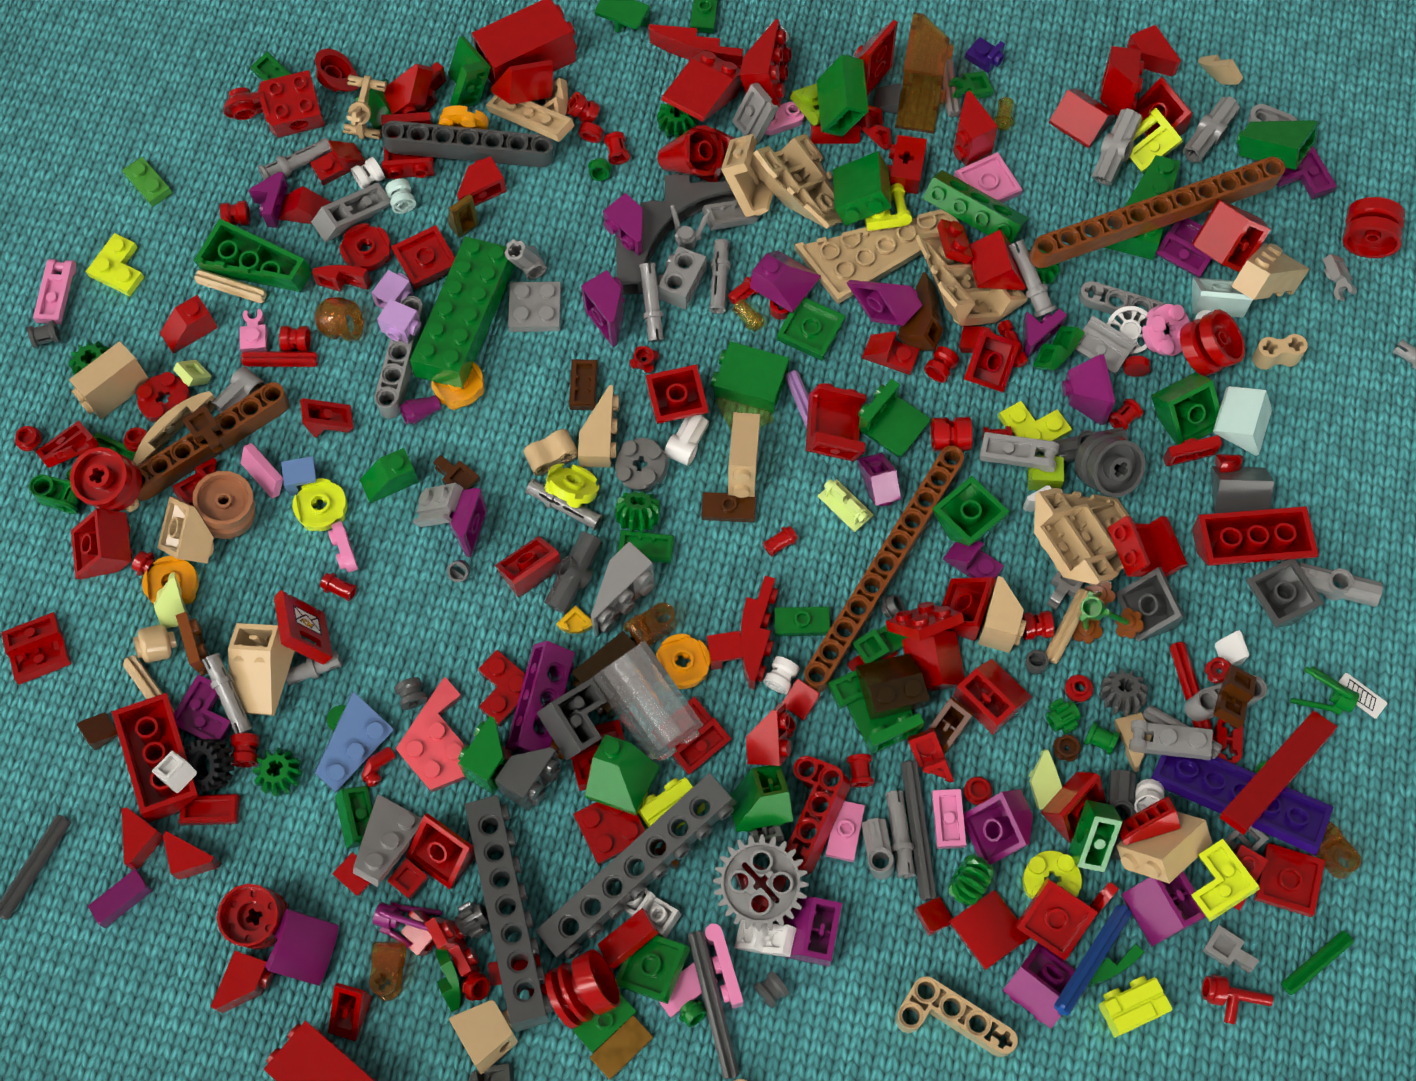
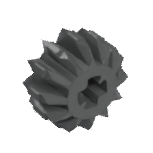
M1122 668L1118 671V674L1110 671L1107 678H1104L1100 685L1099 696L1104 701V709L1112 707L1114 715L1121 711L1125 717L1129 715L1130 711L1137 714L1147 701L1148 686L1143 684V676L1134 677V670L1128 674Z

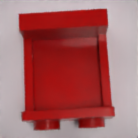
M430 112L381 115L382 127L389 121L433 124ZM384 147L382 169L386 179L435 176L434 157L394 154L388 152Z
M829 383L818 384L809 393L805 451L852 462L859 458L865 452V442L859 441L860 429L858 426L860 417L858 414L861 405L867 399V395L858 393L854 389L836 388Z
M1125 516L1107 528L1127 577H1143L1158 567H1161L1165 577H1168L1188 565L1166 516H1160L1149 524L1134 523L1131 516Z

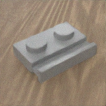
M754 83L750 85L732 122L744 136L753 134L757 141L756 144H759L779 107L773 105L772 98L759 83Z
M1092 315L1082 330L1085 333L1075 351L1089 360L1104 354L1108 371L1116 375L1133 348L1137 345V342Z
M457 483L425 488L419 497V506L416 511L419 513L418 519H414L412 523L419 527L451 523L452 518L449 516L451 512L456 510L463 487Z

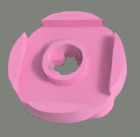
M1162 304L1153 307L1145 317L1148 320L1142 330L1146 346L1153 353L1157 352L1160 356L1179 354L1182 351L1180 330L1184 324L1190 322L1184 308L1181 305ZM1166 324L1169 326V334H1164Z

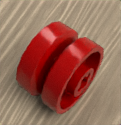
M1366 197L1350 204L1346 213L1343 246L1349 252L1365 258H1383L1398 252L1402 245L1405 209L1399 203L1382 197Z
M1221 309L1205 314L1201 319H1195L1184 324L1180 330V344L1184 356L1190 366L1202 376H1210L1221 371L1223 367H1230L1241 362L1244 358L1245 345L1241 331L1234 319Z
M97 447L88 449L77 458L72 465L70 483L76 497L86 504L97 509L122 511L132 505L139 496L142 487V476L136 463L110 448Z

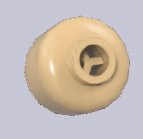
M162 624L141 628L138 630L137 636L133 637L137 658H142L146 663L170 658L172 654L171 648L176 647L173 631L168 632Z

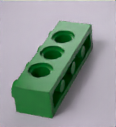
M944 170L933 176L922 198L986 235L1001 229L1011 244L1018 240L1029 219Z

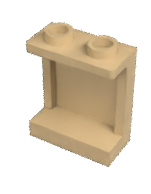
M753 134L730 140L721 168L745 217L759 216L769 211L773 192L756 176L755 170L750 165L757 143Z

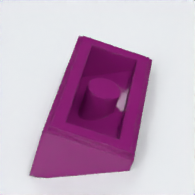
M134 869L89 904L88 908L97 923L106 928L152 892V889L137 869Z

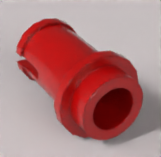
M783 526L781 528L782 531L762 542L765 550L771 557L788 545H795L794 541L798 537L791 526L786 528Z
M326 573L320 583L323 592H331L347 601L352 600L357 591L356 585L337 578L335 573Z

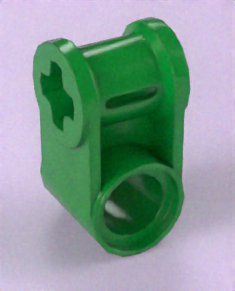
M44 474L32 478L29 483V489L41 505L55 508L68 514H77V504L80 499L76 497L71 489L70 480H62ZM50 487L47 492L41 494L44 488Z

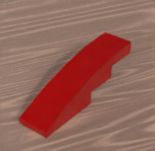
M649 24L650 43L671 54L690 60L704 50L713 52L716 57L724 61L732 62L735 65H742L743 48L721 47L720 38L697 36V28Z

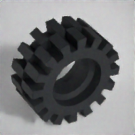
M217 738L191 742V746H187L185 751L187 752L188 763L197 771L196 776L193 778L196 790L208 791L226 786L228 784L227 780H231L233 777L229 772L235 769V766H232L230 762L235 761L234 756H229V753L232 752L231 748H225L227 743ZM206 757H208L210 762L209 773L206 769Z

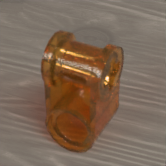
M658 603L642 614L631 618L624 624L623 629L625 632L630 633L637 647L642 651L675 629L677 625L675 611L668 603ZM662 614L670 616L667 622L661 623L657 621V618Z
M1328 822L1323 839H1327L1321 843L1317 854L1314 856L1325 860L1324 866L1332 876L1338 879H1345L1359 868L1361 858L1359 853L1343 837L1340 830L1333 823ZM1338 857L1346 859L1349 863V868L1342 867Z
M374 942L369 983L371 990L384 1001H391L400 994L403 968L406 961L405 943ZM386 979H388L391 985L385 986V990H383L380 985H384Z

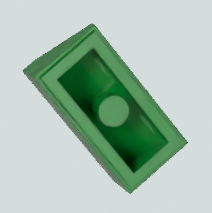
M368 786L344 788L335 795L345 846L348 849L361 846L373 806Z

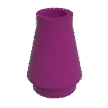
M436 395L405 400V403L400 405V411L405 423H413L414 425L435 411L441 410Z

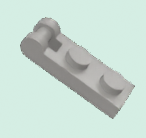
M985 432L980 452V461L1037 468L1045 472H1053L1056 467L1054 458L1058 454L1060 445L1053 441ZM1037 451L1043 452L1044 457H1036Z
M1133 720L1131 722L1133 739H1130L1129 749L1133 752L1211 760L1212 729L1155 724L1144 720ZM1145 735H1153V742L1144 740Z

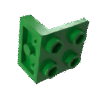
M464 36L458 38L448 71L449 76L456 83L450 104L451 106L470 107L479 105L491 66Z
M864 698L847 706L871 755L907 739V737L922 732L925 723L920 713L913 715L911 710L870 720Z

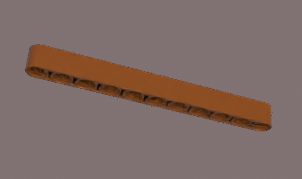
M1268 157L1037 237L1030 251L1029 260L1035 267L1046 268L1210 211L1214 208L1218 199L1230 204L1271 190L1285 172V164L1277 157Z
M947 446L941 451L806 666L803 682L818 693L823 692L827 688L828 682L832 680L852 648V642L857 640L934 515L932 508L945 498L958 477L964 460V454L960 448ZM951 459L954 460L957 464L950 465L946 463L945 460ZM940 480L944 485L937 486L932 481ZM928 501L931 506L924 507L919 502ZM912 521L915 522L918 525V527L910 528L905 523ZM901 543L905 548L896 549L892 544ZM887 564L891 567V570L883 571L879 568V565ZM872 585L875 586L878 589V591L875 593H870L865 589V587ZM860 607L865 613L856 615L851 609ZM840 629H846L851 633V635L848 637H842L837 633V631ZM827 651H832L837 657L829 660L823 654ZM817 673L823 677V680L813 682L809 676Z

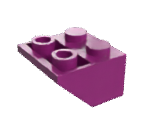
M1184 871L1170 884L1149 877L1121 894L1151 947L1206 918L1191 896L1196 891Z
M816 897L797 898L796 902L802 907L801 910L792 907L790 911L794 918L790 919L786 915L782 917L784 924L797 928L791 955L785 958L830 967L842 903Z

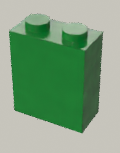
M842 54L816 81L821 132L843 137L869 111L863 60Z
M879 151L833 169L835 210L845 226L892 208L889 169Z
M730 341L727 350L723 349L720 354L719 372H714L711 380V387H714V397L774 414L785 382V374L789 370V357Z

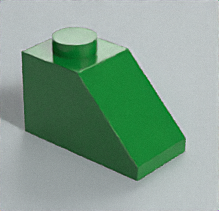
M404 448L379 458L360 479L370 504L419 483Z

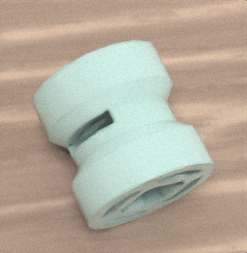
M403 178L395 179L386 185L385 189L388 197L391 199L390 204L393 212L403 214L415 208L416 201L414 195L410 193L411 187L408 180Z

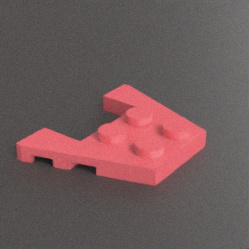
M446 677L441 680L396 747L397 752L431 793L465 780V776L458 765L460 761L458 760L459 754L465 745L440 716L462 699L461 694ZM504 746L506 759L508 761L509 758L513 755L507 749H505Z

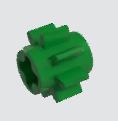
M1062 698L1050 703V706H1048L1049 712L1045 714V717L1052 730L1057 732L1062 729L1064 735L1075 730L1076 726H1078L1077 720L1081 719L1077 706L1071 700L1064 703Z

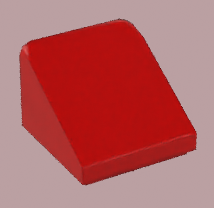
M797 679L782 703H786V709L804 721L819 701L820 693L800 679Z
M940 897L928 901L914 910L928 936L950 925L949 921L952 920Z

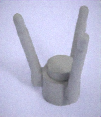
M671 205L670 209L676 232L677 247L680 246L692 250L696 246V241L702 238L701 234L709 219L711 209L706 210L697 231L689 226L682 227L680 225L675 205Z

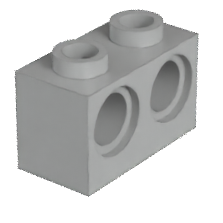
M678 246L675 253L670 254L668 257L667 269L664 275L660 274L657 279L659 300L686 310L707 269L706 256ZM686 265L689 266V268H681V266ZM671 286H679V288H677V289H672V288H670V287H671Z

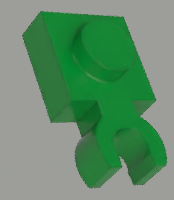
M985 71L964 73L962 78L954 77L948 84V87L957 88L952 95L953 98H961L963 94L970 90L977 99L990 97L994 92Z

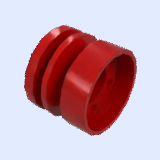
M254 884L240 885L225 894L220 902L216 917L218 928L226 940L237 946L258 950L270 948L278 940L274 933L286 908L289 909V905L282 895L271 889ZM256 913L263 914V916L259 918L260 924L254 923L253 921L257 919Z
M594 949L574 957L572 966L569 963H563L558 968H553L545 974V986L551 1005L561 1021L570 1029L581 1026L583 1022L591 1021L594 1013L603 1015L617 1008L620 1004V992L613 972L602 955Z

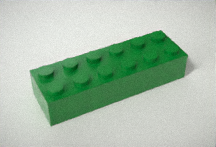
M467 236L464 237L411 356L410 362L414 377L444 385L449 384L461 387V389L464 388V383L472 370V364L478 356L516 266L506 258L504 253L507 249L506 246Z

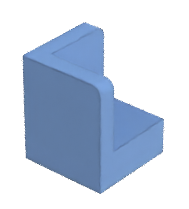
M313 456L281 462L284 487L289 496L298 494L300 491L299 485L317 481L316 472H318V466Z

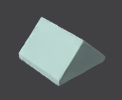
M1193 277L1192 314H1198L1203 310L1214 311L1221 309L1231 317L1244 318L1253 299L1231 287L1234 280Z
M1227 387L1213 433L1255 456L1259 455L1272 412L1267 391Z

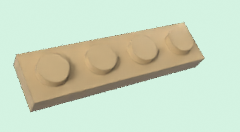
M495 95L486 104L488 112L558 142L575 126L572 118L531 101L510 105Z

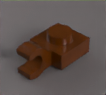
M205 405L182 419L197 443L205 439L215 455L224 450V447L215 435V432L221 428Z
M440 455L433 462L436 465L435 469L444 475L442 481L445 485L457 483L463 487V490L473 488L480 481V476L460 460L454 466Z

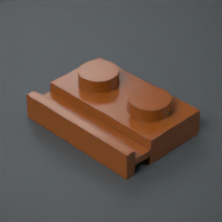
M187 612L177 614L176 619L189 664L197 672H200L201 676L209 674L202 662L203 659L209 656V653L202 639V628L198 619H193Z

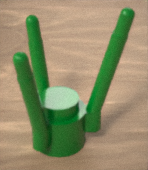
M1314 666L1304 668L1306 673L1333 689L1329 697V701L1333 702V705L1291 698V703L1331 711L1337 715H1340L1342 711L1352 712L1358 702L1359 693L1340 684Z

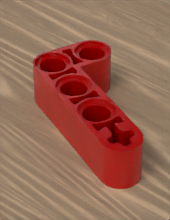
M802 756L794 763V774L812 791L785 851L788 853L793 849L796 850L792 857L794 861L797 858L802 859L804 857L803 862L797 868L798 871H807V874L804 875L807 876L816 867L849 792L850 780L837 766L811 756ZM808 768H815L812 775L804 777ZM840 777L837 785L829 786L831 779ZM827 802V809L824 812L818 813V807L822 803ZM816 828L815 836L811 839H806L808 831Z

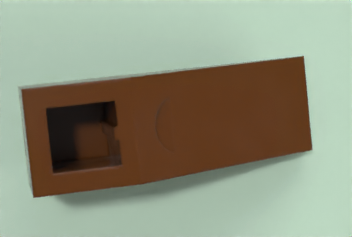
M923 272L916 286L917 297L922 306L903 326H900L898 337L906 345L922 351H935L943 332V323L937 287L928 274Z

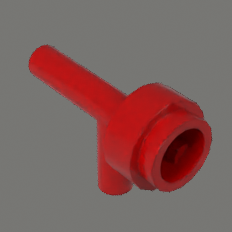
M1212 974L1211 976H1206L1202 983L1201 993L1204 1000H1207L1209 1004L1223 1006L1226 1003L1225 1023L1236 1025L1239 1001L1269 1007L1273 1004V995L1230 987L1226 976Z

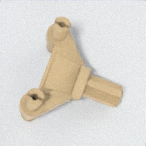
M349 74L348 85L362 88L358 101L349 107L347 120H350L351 124L344 123L343 133L358 135V139L365 140L368 137L380 140L382 130L367 128L366 124L371 117V109L368 105L369 91L373 89L385 92L387 82L374 80L372 76L364 75L363 78Z

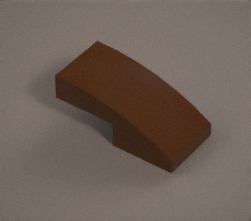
M1231 665L1221 685L1213 715L1239 729L1245 722L1247 703L1254 697L1257 677Z

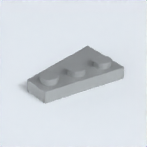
M377 794L354 864L353 874L378 887L411 845L423 818Z

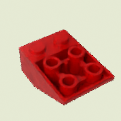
M779 19L773 21L744 55L740 78L745 93H747L751 84L759 83L772 98L773 105H777L780 108L781 98L785 96L784 81L788 79L787 66L788 62H791L792 52L791 48L786 45L785 29L781 28Z

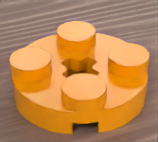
M448 106L443 109L442 114L440 113L439 125L488 129L489 119L483 112L477 109L475 113L467 111L468 107Z
M473 362L472 370L464 383L463 389L431 381V386L439 402L447 405L449 409L456 410L473 403L483 395L484 378L479 366Z
M173 556L159 558L153 563L154 566L149 571L146 570L143 575V592L153 604L156 601L158 590L164 587V583H167L171 573H175L182 589L184 604H190L196 598L199 576L194 567L185 560L177 559Z
M675 634L666 638L661 643L655 656V667L659 670V678L665 682L667 687L671 689H689L697 686L707 677L710 654L702 641H697L687 634ZM678 656H683L684 659L690 660L686 667L676 664Z

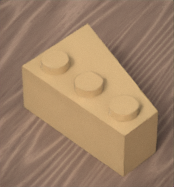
M1264 243L1246 261L1231 287L1253 300L1270 298L1273 293L1277 296H1282L1285 291L1291 295L1295 293L1310 268L1282 253L1283 250L1279 246L1272 243L1269 245Z

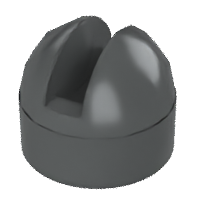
M464 560L453 561L447 568L448 577L454 582L464 581L470 575L469 564ZM455 565H458L459 567H461L462 569H464L465 572L462 571L461 569L455 567Z
M1040 650L1030 651L1025 661L1027 671L1031 674H1042L1047 668L1048 656Z

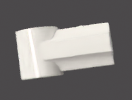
M703 415L685 418L677 434H673L667 442L664 450L667 457L689 466L696 455L698 443L706 431L709 421Z

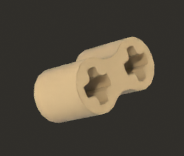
M1298 334L1289 335L1284 339L1265 337L1255 349L1252 361L1260 369H1269L1277 364L1292 367L1300 362L1308 348V343L1303 336Z
M560 429L551 433L543 440L529 444L524 448L523 453L533 474L541 476L547 474L549 469L555 464H565L574 460L578 456V449L567 429Z

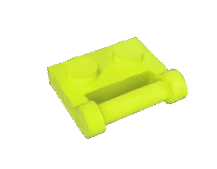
M1157 108L1153 109L1150 112L1151 115L1140 123L1133 138L1134 141L1156 123L1160 125L1159 128L1132 148L1129 158L1142 174L1146 172L1156 155L1165 157L1183 142L1182 138Z
M895 183L890 187L891 201H895L897 214L891 215L888 209L865 218L867 231L901 227L912 222L911 213L907 210L905 204V190L902 184Z

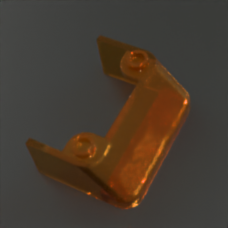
M913 12L895 128L934 134L938 105H944L946 93L945 89H941L946 59L952 60L954 44H949L950 38L924 13Z

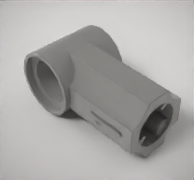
M514 239L507 243V249L504 252L506 258L523 270L527 279H537L547 271V267L535 246H528L522 240L516 241Z
M241 367L232 375L231 384L211 403L222 413L266 384L248 368Z
M868 819L862 822L861 826L869 870L874 878L884 880L893 874L895 867L886 819ZM879 858L889 861L888 865L882 869L876 868L873 864Z

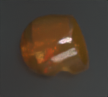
M330 297L318 305L314 320L316 327L323 335L330 339H337L341 336L347 341H354L362 336L363 318L358 305L354 301L341 297ZM346 315H350L353 318V333L348 328Z

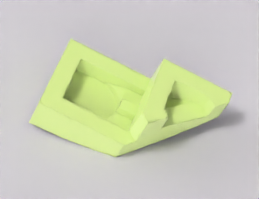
M171 573L164 587L158 590L156 601L154 602L159 623L164 625L166 629L177 627L176 615L187 612L182 599V589L175 573Z
M1048 749L1041 751V756L1035 768L1028 775L1038 809H1043L1062 788Z

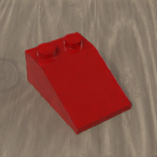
M895 20L872 36L864 46L860 45L855 52L854 58L862 59L864 63L867 96L892 68L898 22Z
M702 50L690 59L663 94L661 100L703 122L737 97L742 82L740 78L741 69L732 62L716 57L713 52Z

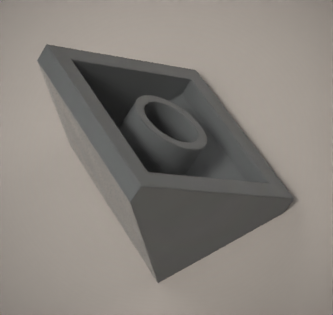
M1217 466L1211 467L1214 514L1270 509L1274 480L1266 468L1242 467L1238 471L1221 473Z
M1288 559L1246 580L1275 628L1291 626L1324 604L1295 559Z
M1161 567L1154 569L1115 593L1123 610L1130 608L1134 612L1139 611L1142 614L1141 620L1144 622V629L1136 633L1135 637L1138 642L1175 630L1184 618V614Z

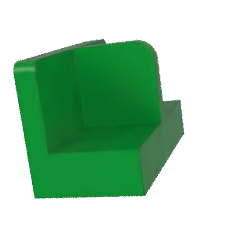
M600 0L595 9V15L614 21L615 32L620 33L624 25L636 30L640 26L647 28L650 22V6L636 0Z

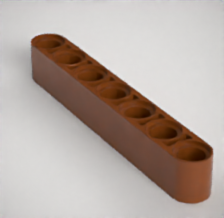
M270 382L214 417L221 428L215 432V435L224 447V450L215 455L208 443L204 444L205 439L197 443L193 435L189 433L138 465L137 467L141 471L144 484L137 499L146 501L194 471L195 467L221 454L287 411L290 401L283 387L279 383ZM280 396L277 400L271 401L272 398ZM257 410L255 414L249 415L250 412ZM235 424L233 428L227 429L228 426ZM190 453L186 458H182L184 454ZM167 467V469L164 472L159 473L161 469Z

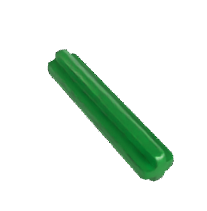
M1346 931L1339 932L1282 981V988L1289 995L1298 992L1350 947L1354 942L1353 938Z

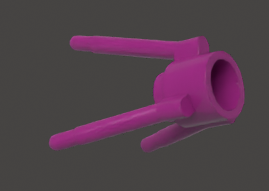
M381 902L375 910L373 924L381 927V933L391 936L410 949L412 943L392 930V928L397 929L400 923L415 928L428 930L424 923L403 917L402 912L410 913L412 910L421 909L426 915L441 916L442 911L400 905L395 902H391L390 905Z

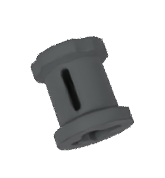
M54 320L49 321L47 325L35 328L33 326L27 327L29 340L33 348H39L41 344L55 341V343L61 342L60 332Z

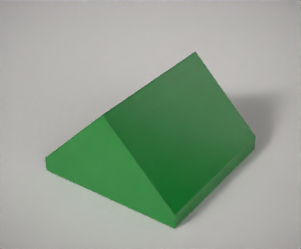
M973 476L932 508L949 540L967 546L974 544L1010 512Z

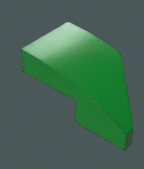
M437 949L435 954L446 976L437 981L448 1007L453 1012L460 1008L458 977L448 951Z

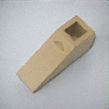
M613 385L608 386L579 431L578 460L580 467L611 468L612 458L617 457V442H613V434H618V419L614 418V411H619V395H614Z

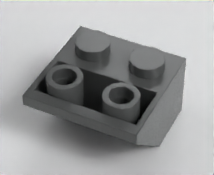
M549 747L511 756L495 779L501 795L527 811H530L533 805L537 807L545 795L543 790L549 782L553 783L557 779L561 771L556 750Z

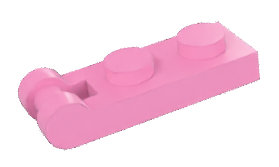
M57 259L47 260L33 316L36 323L49 324V321L54 320L56 324H62L72 278L76 274V262L74 260H65V262H58Z
M710 924L705 929V939L707 944L714 947L716 956L711 957L715 973L722 974L724 985H720L724 1003L730 1002L731 1008L735 1009L743 1006L742 995L723 931L718 924Z

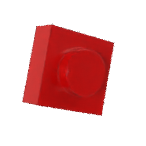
M405 859L387 881L411 901L429 877L408 859Z

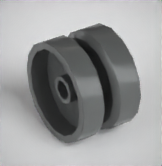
M1108 431L1097 432L1087 437L1079 446L1075 456V471L1077 477L1084 485L1110 497H1123L1140 484L1145 473L1146 461L1143 451L1136 443Z

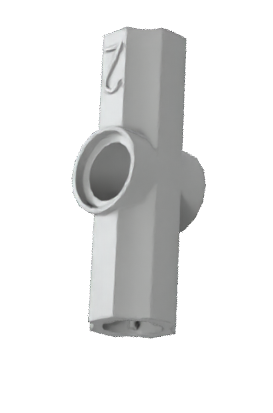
M1230 96L1222 97L1210 114H1205L1198 124L1195 134L1190 138L1182 151L1187 160L1192 163H1200L1212 146L1220 142L1227 131L1228 125L1240 109L1237 100Z
M1128 108L1121 109L1111 133H1108L1102 142L1101 156L1092 174L1093 180L1102 185H1113L1123 161H1127L1131 155L1133 138L1142 120L1141 114Z
M1299 563V566L1316 592L1323 594L1327 599L1332 601L1345 599L1373 607L1379 604L1383 590L1381 582L1353 576L1345 569L1338 568L1332 571ZM1333 581L1339 582L1342 588L1336 587Z

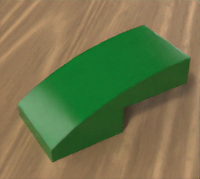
M1060 326L1053 343L1042 345L1033 367L1043 370H1055L1072 354L1085 332L1079 327Z
M885 625L877 631L873 629L852 642V645L863 662L867 664L882 660L903 649L902 640L909 637L889 632Z
M1135 944L1117 964L1107 957L1087 987L1102 984L1116 977L1138 960L1144 951Z

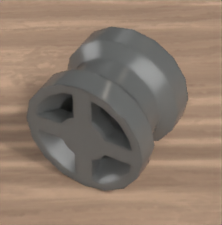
M418 677L405 679L394 687L396 694L401 698L399 703L403 710L419 707L428 700L426 693L421 690L422 682Z
M773 971L767 974V978L763 982H757L753 986L758 995L771 1009L777 1005V1001L781 997L786 998L790 994L785 984Z

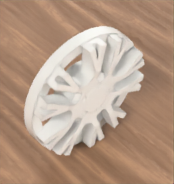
M1136 306L1122 307L1110 316L1107 324L1109 326H1118L1119 332L1137 342L1138 338H1143V334H1140L1143 327L1139 323L1145 319L1148 312ZM1131 311V319L1126 320L1122 312ZM1137 312L1141 313L1138 322L1133 320ZM1116 316L1123 321L1122 325L1114 319ZM1137 342L1135 349L1131 351L1130 355L1138 354L1148 347L1146 344L1141 347Z

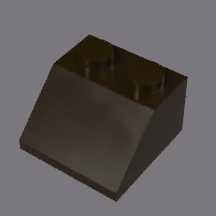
M909 653L855 667L870 720L923 708L930 700L922 672Z

